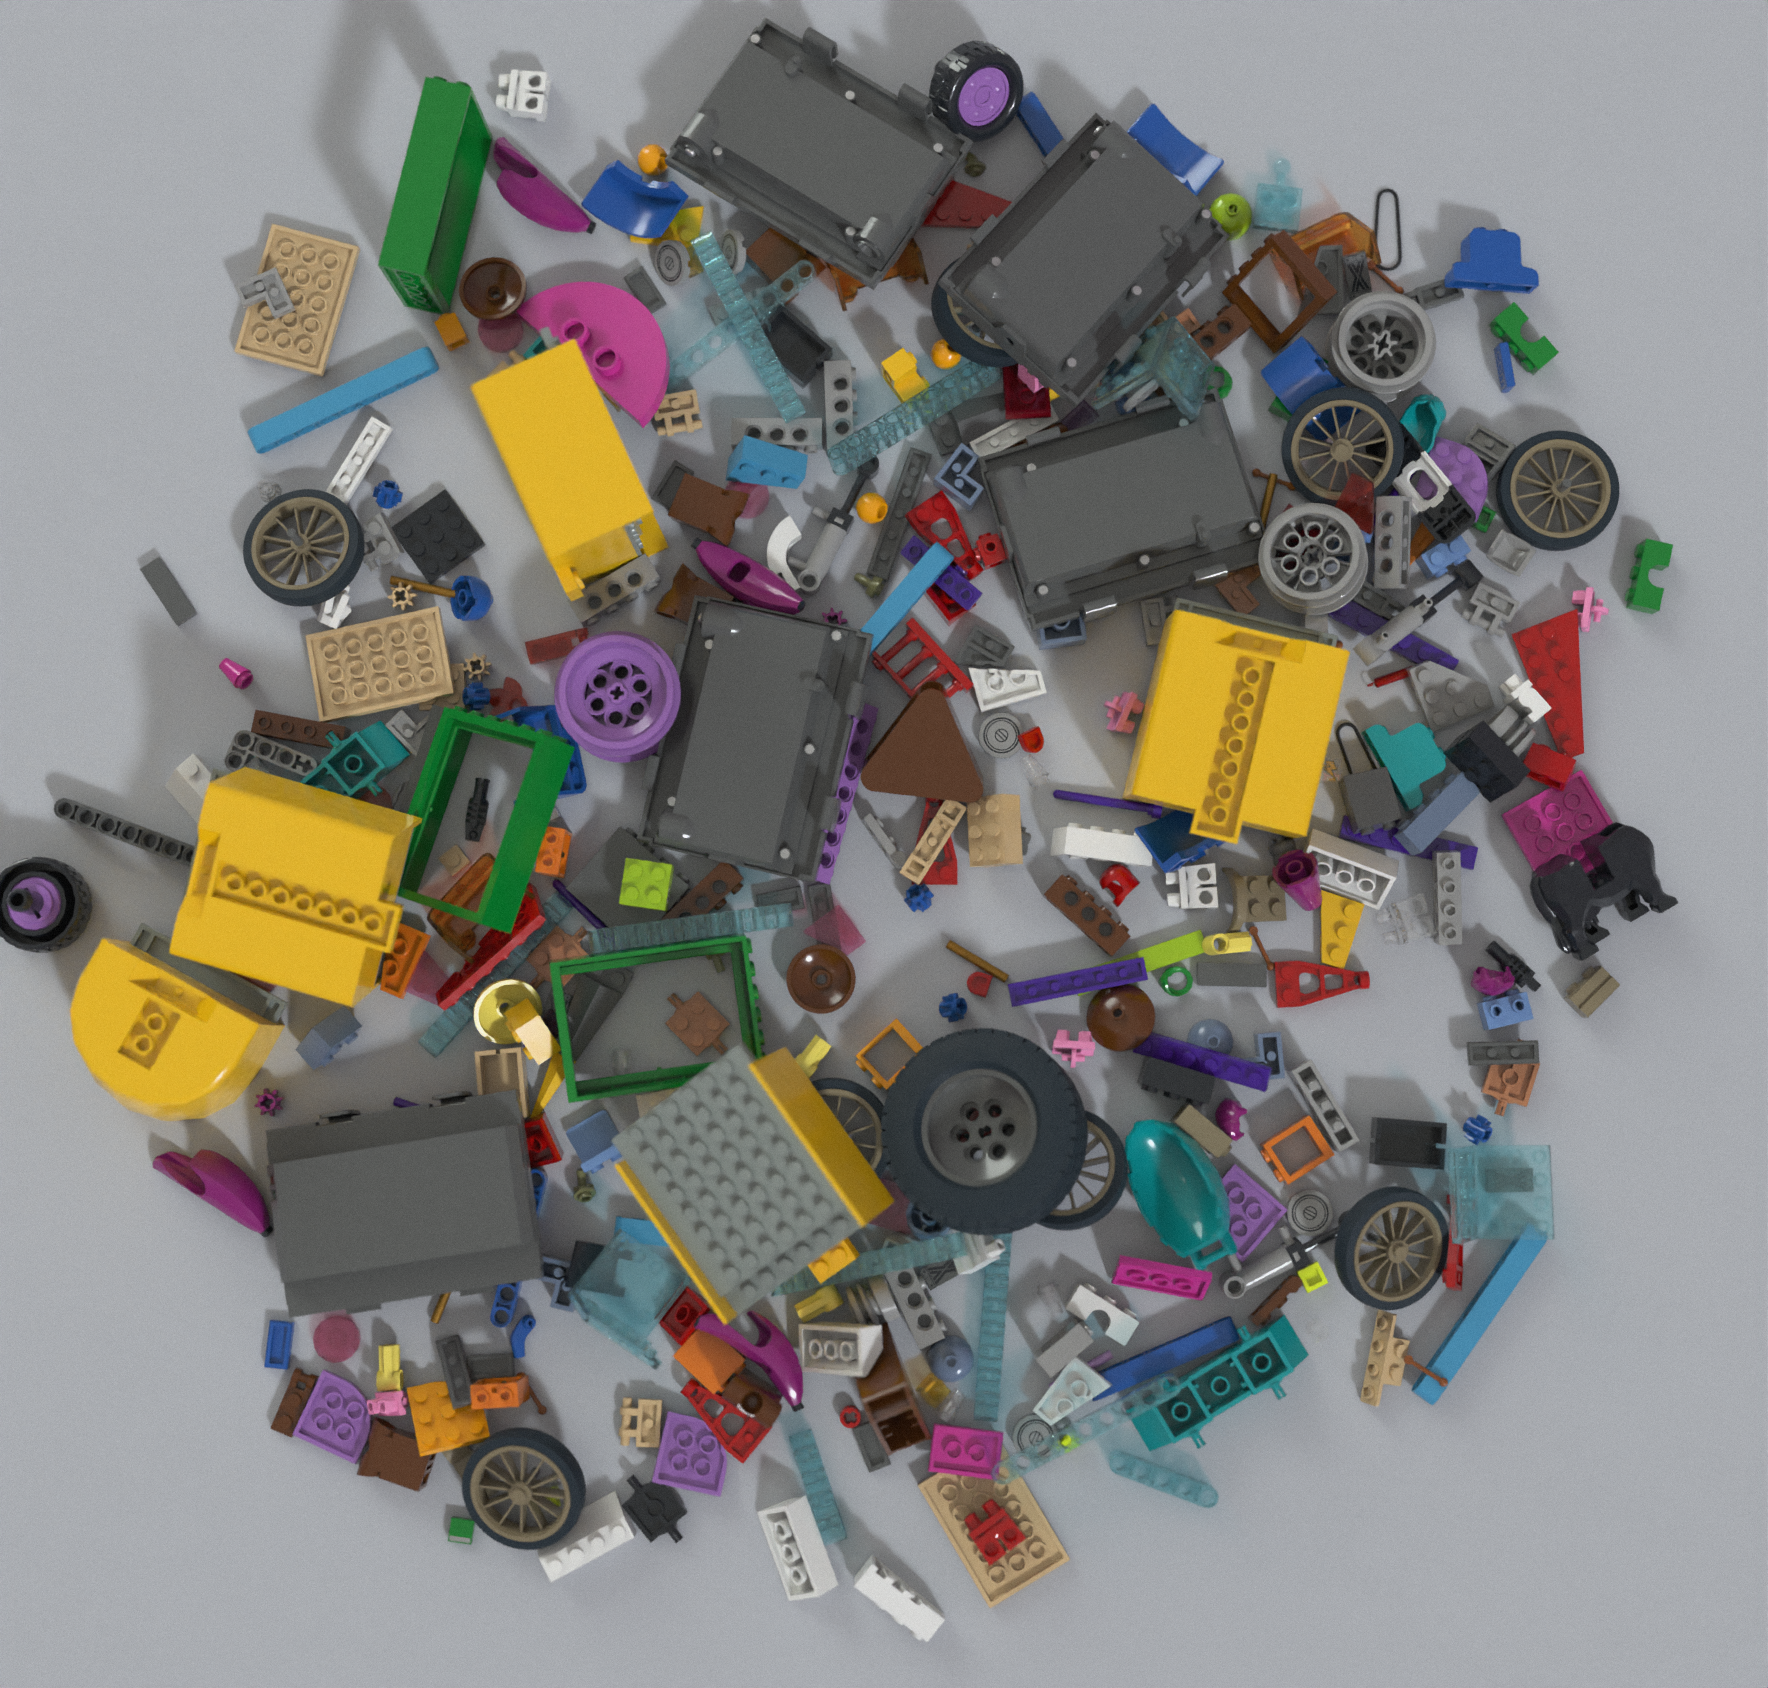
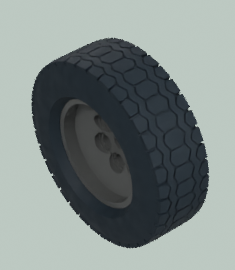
M992 1028L962 1030V1032L957 1031L947 1034L945 1038L942 1036L931 1042L930 1046L926 1045L918 1051L916 1057L913 1056L904 1065L905 1068L901 1069L895 1078L896 1082L892 1084L888 1092V1099L885 1101L884 1115H882L881 1121L882 1150L887 1167L901 1192L916 1208L937 1222L956 1231L975 1235H1001L1027 1228L1053 1212V1209H1056L1062 1203L1066 1195L1068 1196L1080 1175L1088 1143L1087 1117L1081 1096L1066 1071L1043 1048L1029 1039L1008 1031L994 1030ZM1001 1108V1115L993 1118L992 1113L994 1109ZM979 1111L978 1118L970 1121L971 1113ZM1015 1126L1014 1134L1006 1136L1007 1128ZM992 1130L991 1136H986L984 1139V1133ZM969 1132V1139L966 1142H961V1135ZM1001 1147H1005V1155L1001 1158H997V1150ZM982 1150V1158L974 1161L975 1152Z

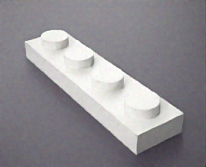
M1051 406V418L1013 419L969 443V446L980 457L999 452L1023 441L1027 435L1037 433L1059 422V418Z
M371 417L326 492L339 498L347 505L393 429L376 418Z

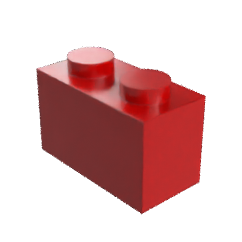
M1533 742L1523 763L1531 770L1526 777L1563 792L1575 769L1576 760L1567 753H1558L1551 750L1545 744Z

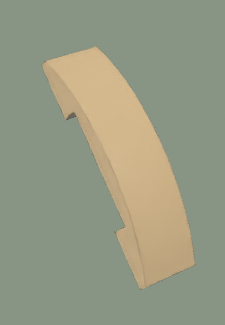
M945 800L899 873L919 885L967 810V807L957 801Z

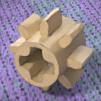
M399 582L398 588L390 587L393 592L387 598L394 601L393 608L398 607L400 604L401 609L406 610V605H415L412 600L418 594L412 593L413 585H408L404 588V583ZM399 592H406L404 594L406 600H400Z
M473 653V658L470 660L465 658L468 664L467 667L463 668V671L471 672L469 675L470 680H473L476 676L482 682L483 676L491 675L488 672V667L493 665L491 662L485 663L487 659L485 654L479 658L476 653ZM475 664H480L482 666V669L475 670L473 666Z

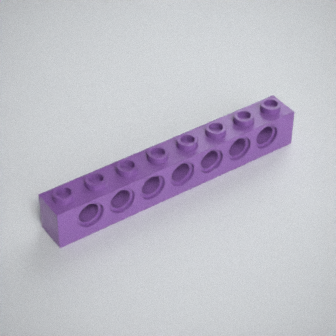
M866 703L860 720L851 715V719L854 720L837 796L834 797L841 799V808L834 833L824 830L828 834L816 882L830 884L836 859L840 852L842 838L846 831L847 820L852 809V802L858 787L859 777L864 766L866 752L871 741L873 727L879 708Z

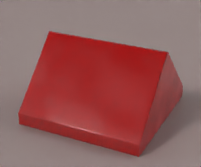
M935 583L924 594L948 626L970 611L963 608Z
M543 1112L525 1120L524 1125L530 1168L561 1161L564 1152L546 1113Z
M684 1284L656 1321L682 1346L696 1329L694 1328L696 1319L707 1314L712 1306L696 1291Z

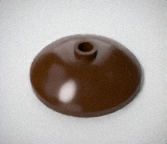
M490 257L475 262L465 271L459 284V296L464 308L472 316L485 321H497L511 316L521 307L527 293V283L521 269L512 261L500 257ZM499 294V297L493 298L494 295Z
M818 944L806 947L792 959L787 970L786 982L789 994L797 1005L812 1013L825 1014L836 1011L847 1003L854 991L856 976L853 964L845 953L836 947ZM824 975L826 977L825 983L819 984L817 977Z
M1124 984L1100 990L1088 1006L1086 1021L1088 1030L1099 1045L1111 1051L1124 1052L1139 1047L1149 1038L1155 1025L1156 1016L1149 996L1134 985ZM1116 1011H1122L1120 1017L1114 1016Z

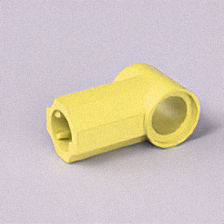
M1248 931L1213 934L1206 936L1202 942L1203 951L1212 956L1248 952L1252 946V939ZM1215 939L1217 940V942H1218V944H1219L1218 949H1215V947H1214V940H1215Z
M817 1035L814 1036L802 1054L799 1053L795 1058L808 1079L811 1078L818 1068L817 1065L832 1047Z
M831 1282L815 1291V1294L795 1304L794 1307L802 1322L805 1323L823 1312L827 1313L837 1308L844 1301L834 1282Z
M400 1344L379 1345V1370L376 1377L377 1390L402 1391L404 1375L403 1370L400 1369Z

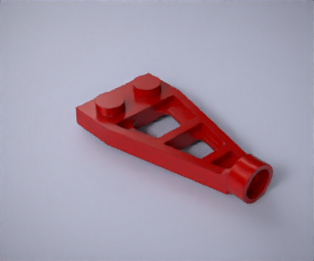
M942 490L906 513L905 518L916 533L930 546L939 542L952 554L947 548V544L955 539L959 540L964 549V554L960 557L955 556L951 564L955 567L959 565L967 571L966 577L973 580L984 571L979 562L976 561L955 507ZM942 518L949 522L952 530L951 536L946 539L939 538L931 530V525Z
M925 798L926 806L916 846L927 830L928 821L934 819L944 800ZM930 803H939L936 807L930 805ZM951 835L943 846L944 860L933 862L919 885L923 883L925 885H957V858Z
M1303 961L1274 962L1277 1008L1301 1007L1356 989L1370 988L1368 971L1355 972ZM1301 973L1316 975L1319 979V988L1311 993H1301L1299 975ZM1326 974L1341 976L1342 986L1327 990L1325 988L1324 976ZM1356 976H1357L1358 985L1354 982V979H1355Z
M1448 1194L1446 1196V1204L1450 1205L1452 1210L1447 1269H1443L1442 1281L1446 1283V1287L1450 1290L1462 1291L1464 1206L1466 1196Z
M693 1378L680 1391L681 1394L688 1398L724 1449L742 1464L773 1427V1425L768 1429L763 1427L724 1400L722 1395L718 1393L713 1395L706 1387L701 1386ZM697 1389L698 1393L695 1396H692L691 1394L693 1393V1391ZM708 1399H713L723 1406V1410L716 1418L711 1417L704 1409V1404ZM728 1413H734L744 1419V1425L734 1436L728 1435L721 1424V1420Z

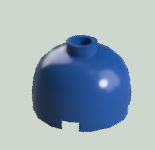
M459 576L452 585V590H455V598L450 597L452 612L457 619H462L461 621H475L483 618L488 613L493 603V595L485 581L475 576Z

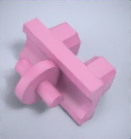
M1587 587L1586 591H1573L1572 604L1584 606L1583 613L1578 612V628H1581L1582 632H1589L1592 614H1594L1593 622H1600L1601 615H1608L1609 609L1603 607V599H1597L1596 606H1593L1595 597L1594 587Z
M1123 692L1121 698L1115 696L1113 702L1105 701L1104 707L1109 709L1106 717L1111 719L1106 729L1112 732L1132 733L1135 723L1127 718L1130 712L1139 715L1144 707V703L1137 699V694Z
M1058 1030L1053 1041L1052 1054L1062 1055L1061 1061H1070V1068H1075L1076 1062H1085V1056H1093L1095 1042H1092L1090 1031H1081L1078 1033V1041H1069L1070 1031Z
M380 1391L375 1393L374 1399L367 1400L368 1413H378V1416L405 1415L406 1408L409 1405L408 1394L404 1391Z

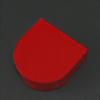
M1035 726L1017 736L1022 749L1027 753H1037L1043 748L1044 738L1039 726Z
M982 972L971 974L967 979L968 990L975 995L986 998L993 976Z

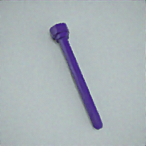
M1055 790L1053 792V797L1056 799L1147 812V815H1151V818H1161L1162 806L1063 790Z
M555 879L552 882V886L617 951L633 949L631 945L623 943L598 917L572 895L560 880Z

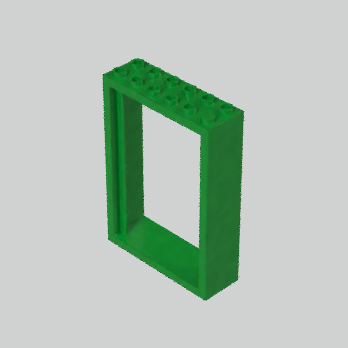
M434 76L433 78L425 77L378 266L404 307L442 315L450 311L493 136L472 87L461 81L456 83L447 82L446 79L439 76Z
M455 706L454 709L444 707L407 813L422 818V822L414 827L397 896L511 934L575 747L566 744L567 739L556 735L552 737V732L543 729L535 732L536 728L525 724L518 727V723L507 719L501 722L502 719L488 715V717L484 718L485 714L474 710L467 713V709ZM472 733L533 749L477 913L417 893Z
M741 933L550 960V973L568 1103L682 1087L714 1062L665 1069L657 1067V1070L576 1081L562 975L730 952L742 1042L744 1041L755 1059L759 1060L765 1057L766 1054L761 1051V1046L765 1045L764 1033L762 1029H758V1023L762 1022L759 1006H755V1000L759 999L756 983L752 984V976H756L753 961H749L748 954L753 953L751 939L746 938V935Z

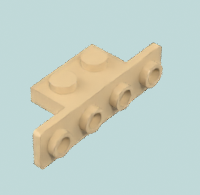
M1378 1310L1360 1398L1361 1402L1377 1407L1380 1404L1383 1384L1401 1387L1405 1367L1404 1357L1407 1356L1410 1340L1393 1337L1397 1315L1384 1310Z

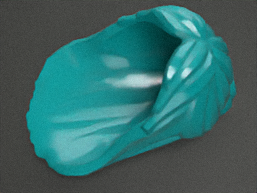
M1420 394L1412 399L1399 422L1408 429L1428 454L1433 448L1436 435L1447 412L1444 403L1439 397L1433 394Z

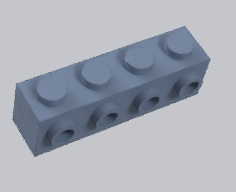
M1463 771L1455 775L1453 773L1449 774L1442 781L1444 785L1440 789L1436 788L1427 796L1429 800L1425 804L1421 803L1413 810V817L1410 820L1408 818L1398 825L1399 831L1394 837L1412 856L1422 853L1480 793V789L1473 782L1466 779Z

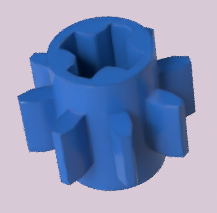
M384 480L382 483L379 482L378 487L375 486L373 497H376V502L380 507L391 509L394 506L396 507L398 502H401L403 492L399 491L400 487L397 483Z
M472 682V684H468V688L463 689V703L470 705V710L484 709V705H488L490 702V691L488 688H483L482 682Z
M924 883L921 887L914 884L906 890L907 898L904 899V902L913 912L917 909L924 912V910L932 905L931 898L934 897V894Z
M958 993L943 996V1001L939 1004L941 1016L948 1018L949 1023L964 1019V1014L968 1008L965 999L958 998Z
M1479 1114L1476 1119L1469 1117L1463 1126V1131L1466 1133L1464 1137L1475 1145H1478L1479 1141L1487 1142L1493 1131L1490 1127L1491 1122Z

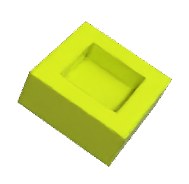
M1318 1261L1296 1271L1307 1293L1328 1283Z

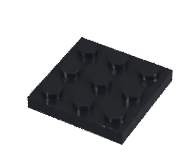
M445 489L392 527L398 541L430 584L485 546L483 540Z

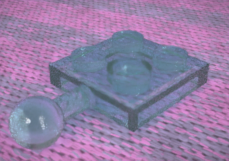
M1279 158L1273 164V171L1277 175L1276 185L1258 183L1252 228L1277 232L1285 230L1287 233L1297 234L1303 189L1285 186V177L1291 170V164L1288 159Z

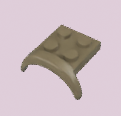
M1222 868V872L1226 874L1230 882L1233 896V915L1226 933L1238 932L1243 923L1287 920L1285 891L1275 882L1272 875L1240 876L1232 868Z

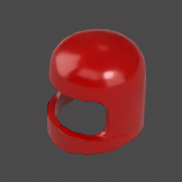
M1121 863L1109 866L1099 878L1102 890L1107 888L1114 894L1115 899L1112 902L1116 907H1119L1125 897L1141 883Z

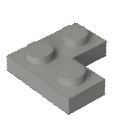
M276 267L234 286L245 309L266 300L275 319L296 310Z
M401 709L385 726L416 757L429 714L417 725Z

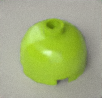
M1223 194L1215 199L1209 208L1212 216L1222 225L1221 228L1230 235L1226 239L1228 241L1242 237L1251 225V206L1239 194Z

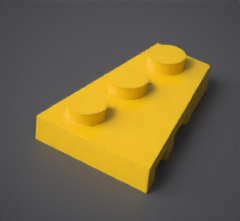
M704 206L679 210L661 237L640 238L631 235L630 241L658 246L662 241L677 240L686 247L687 251L697 252Z
M1321 890L1320 963L1344 969L1365 904Z

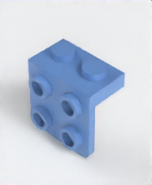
M606 1110L597 1112L566 1131L569 1141L582 1162L580 1166L584 1173L591 1171L594 1174L604 1168L602 1163L611 1159L614 1162L623 1157L611 1141L619 1132Z

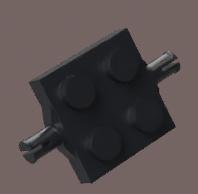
M633 1474L626 1481L633 1488L634 1493L631 1498L622 1504L624 1510L650 1543L666 1533L671 1536L675 1543L679 1542L683 1536L676 1529L675 1525L680 1518L687 1514V1509L669 1486L651 1481L642 1485Z

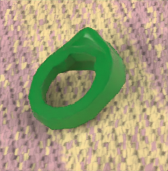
M1214 366L1208 368L1203 373L1201 379L1204 391L1215 388L1207 383L1208 375L1213 372H1220L1225 377V384L1217 389L1220 399H1225L1232 389V377L1223 367Z
M1174 966L1163 972L1158 983L1167 994L1179 997L1188 993L1192 988L1193 978L1186 968ZM1181 972L1186 976L1187 983L1183 989L1174 990L1169 988L1167 983L1168 977L1173 973Z

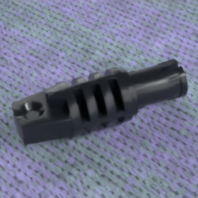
M475 778L473 797L468 801L465 818V840L479 842L487 819L489 803L486 799L490 780L484 779L483 786H481L482 778Z
M1492 941L1487 946L1485 951L1499 963V967L1503 972H1505L1506 966L1510 968L1512 975L1515 977L1514 982L1521 988L1526 985L1534 992L1540 988L1541 984L1533 978L1535 972L1518 956L1512 953L1509 954L1496 941Z

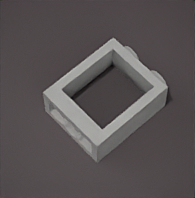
M1075 1318L1033 1353V1355L1045 1372L1052 1378L1094 1342L1091 1338V1335L1094 1333L1083 1320L1079 1323Z

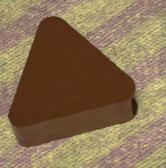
M937 681L925 682L865 758L861 772V782L866 789L874 792L968 803L976 802L983 794V776L945 687Z
M884 1322L879 1324L882 1326L883 1350L866 1377H854L868 1419L887 1455L890 1456L925 1440H931L932 1437L889 1324Z

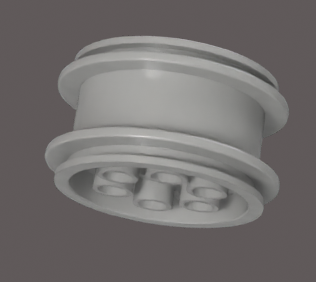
M1391 291L1370 292L1352 300L1338 315L1329 330L1325 343V359L1329 361L1327 365L1331 374L1334 377L1338 376L1348 388L1369 392L1384 403L1397 400L1414 389L1429 370L1436 351V335L1427 313L1414 300ZM1386 319L1393 321L1390 329L1388 327L1384 329ZM1358 321L1363 330V333L1359 332L1353 326L1355 322ZM1368 327H1375L1378 331V334H1376L1373 331H1369ZM1391 334L1396 335L1399 339V342L1397 340L1391 341ZM1351 340H1357L1361 347H1353ZM1382 342L1383 350L1379 354H1377L1379 350L1378 344ZM1412 343L1413 349H1401L1402 345ZM1394 356L1400 357L1403 364H1396ZM1354 362H1361L1364 369L1360 370ZM1367 370L1371 371L1370 375L1366 374ZM1375 371H1383L1385 378H1379ZM1392 371H1397L1401 375L1395 377Z
M1308 503L1286 510L1268 526L1259 547V568L1269 592L1282 606L1303 615H1323L1336 611L1348 604L1360 591L1368 571V553L1364 537L1358 525L1345 512L1327 504ZM1314 528L1321 530L1317 537H1310L1308 535L1310 530ZM1304 529L1305 536L1301 537L1297 532ZM1328 529L1335 531L1333 534L1328 535L1325 538ZM1296 538L1299 540L1296 547L1287 546L1290 539ZM1331 541L1340 543L1339 547L1335 550L1327 548ZM1280 551L1290 553L1289 555L1278 558ZM1350 555L1349 563L1336 559V556ZM1317 556L1318 562H1312L1310 564L1309 558H1315ZM1295 561L1297 566L1293 570L1285 569L1287 562ZM1336 564L1337 569L1334 572L1328 573L1325 571L1327 565ZM1298 575L1299 580L1293 589L1288 583ZM1306 575H1316L1313 582L1307 583L1304 581ZM1325 577L1332 587L1323 591L1320 579Z

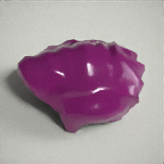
M1482 966L1473 972L1471 986L1484 995L1495 996L1511 988L1515 977L1508 966L1505 967V972L1489 970Z
M1225 1098L1224 1101L1220 1102L1215 1112L1217 1125L1233 1141H1238L1244 1136V1133L1240 1131L1239 1118L1247 1113V1109L1242 1108L1240 1101Z

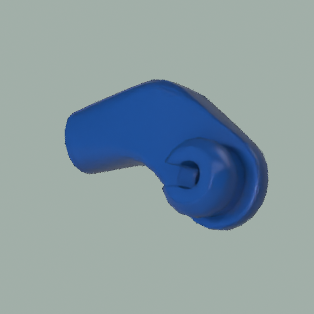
M524 1315L510 1334V1344L514 1359L526 1356L525 1339L536 1326V1320L532 1315Z

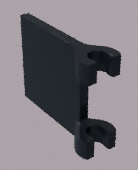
M576 1240L565 1287L623 1297L625 1287L612 1283L618 1258L632 1260L634 1251L628 1250L625 1247H614Z

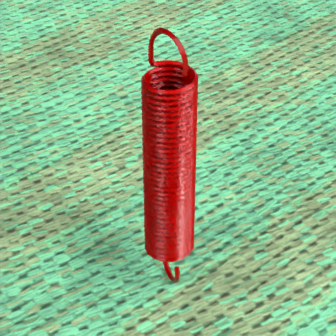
M1407 668L1375 678L1373 683L1379 688L1408 678Z

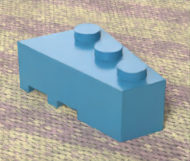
M744 435L728 458L726 481L797 489L806 476L808 455Z

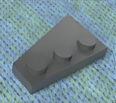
M1343 245L1319 246L1314 265L1338 293L1316 315H1339L1343 310ZM1307 287L1297 316L1315 299V296Z

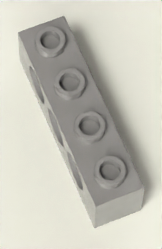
M851 360L824 361L827 455H853L854 448L859 447L858 434H854L853 425H858L857 411L853 412V403H857V389H852V381H856V367H851ZM839 381L847 384L843 390L836 389L834 385ZM843 403L848 408L844 412H838L835 407ZM839 426H846L849 430L846 434H839L836 432V429Z
M731 418L732 450L736 448L744 435L749 436L752 432H758L761 435L758 440L790 450H804L805 453L809 454L823 450L822 418ZM775 432H780L783 434V438L779 441H774L771 439V435ZM797 432H803L806 435L802 441H797L793 437Z
M1376 497L1374 513L1376 515V525L1374 527L1375 549L1373 550L1375 566L1372 575L1374 589H1409L1412 497ZM1391 515H1392V516H1393V523L1390 525L1389 519H1390V517H1391ZM1392 538L1393 544H1392V547L1390 548V547H1389V540ZM1391 561V562H1392V568H1391V570L1389 571V569H1388V564H1389V562Z
M645 553L582 591L583 597L572 602L570 599L567 601L582 626L588 625L590 627L600 621L599 617L604 614L611 615L618 611L621 604L625 602L631 603L638 599V594L645 590L649 592L658 587V582L661 579ZM632 576H640L641 581L638 585L633 586L629 584ZM612 588H621V594L618 597H611L610 591ZM594 599L602 600L601 606L597 609L590 607V603Z
M1456 850L1432 851L1434 942L1438 945L1462 944L1460 852Z
M1305 1060L1287 1071L1334 1151L1341 1152L1360 1141L1312 1060Z
M903 1251L880 1262L919 1350L944 1339L945 1335L943 1332L947 1329L942 1318L937 1319L934 1314V1310L937 1307L932 1297L927 1298L923 1290L927 1286L922 1275L917 1277L914 1268L917 1267V1264L912 1254L907 1255L906 1251ZM903 1271L911 1274V1280L906 1284L898 1280V1275ZM911 1293H918L921 1296V1301L917 1305H912L908 1302V1296ZM922 1314H927L930 1316L931 1322L927 1326H921L918 1323V1317Z

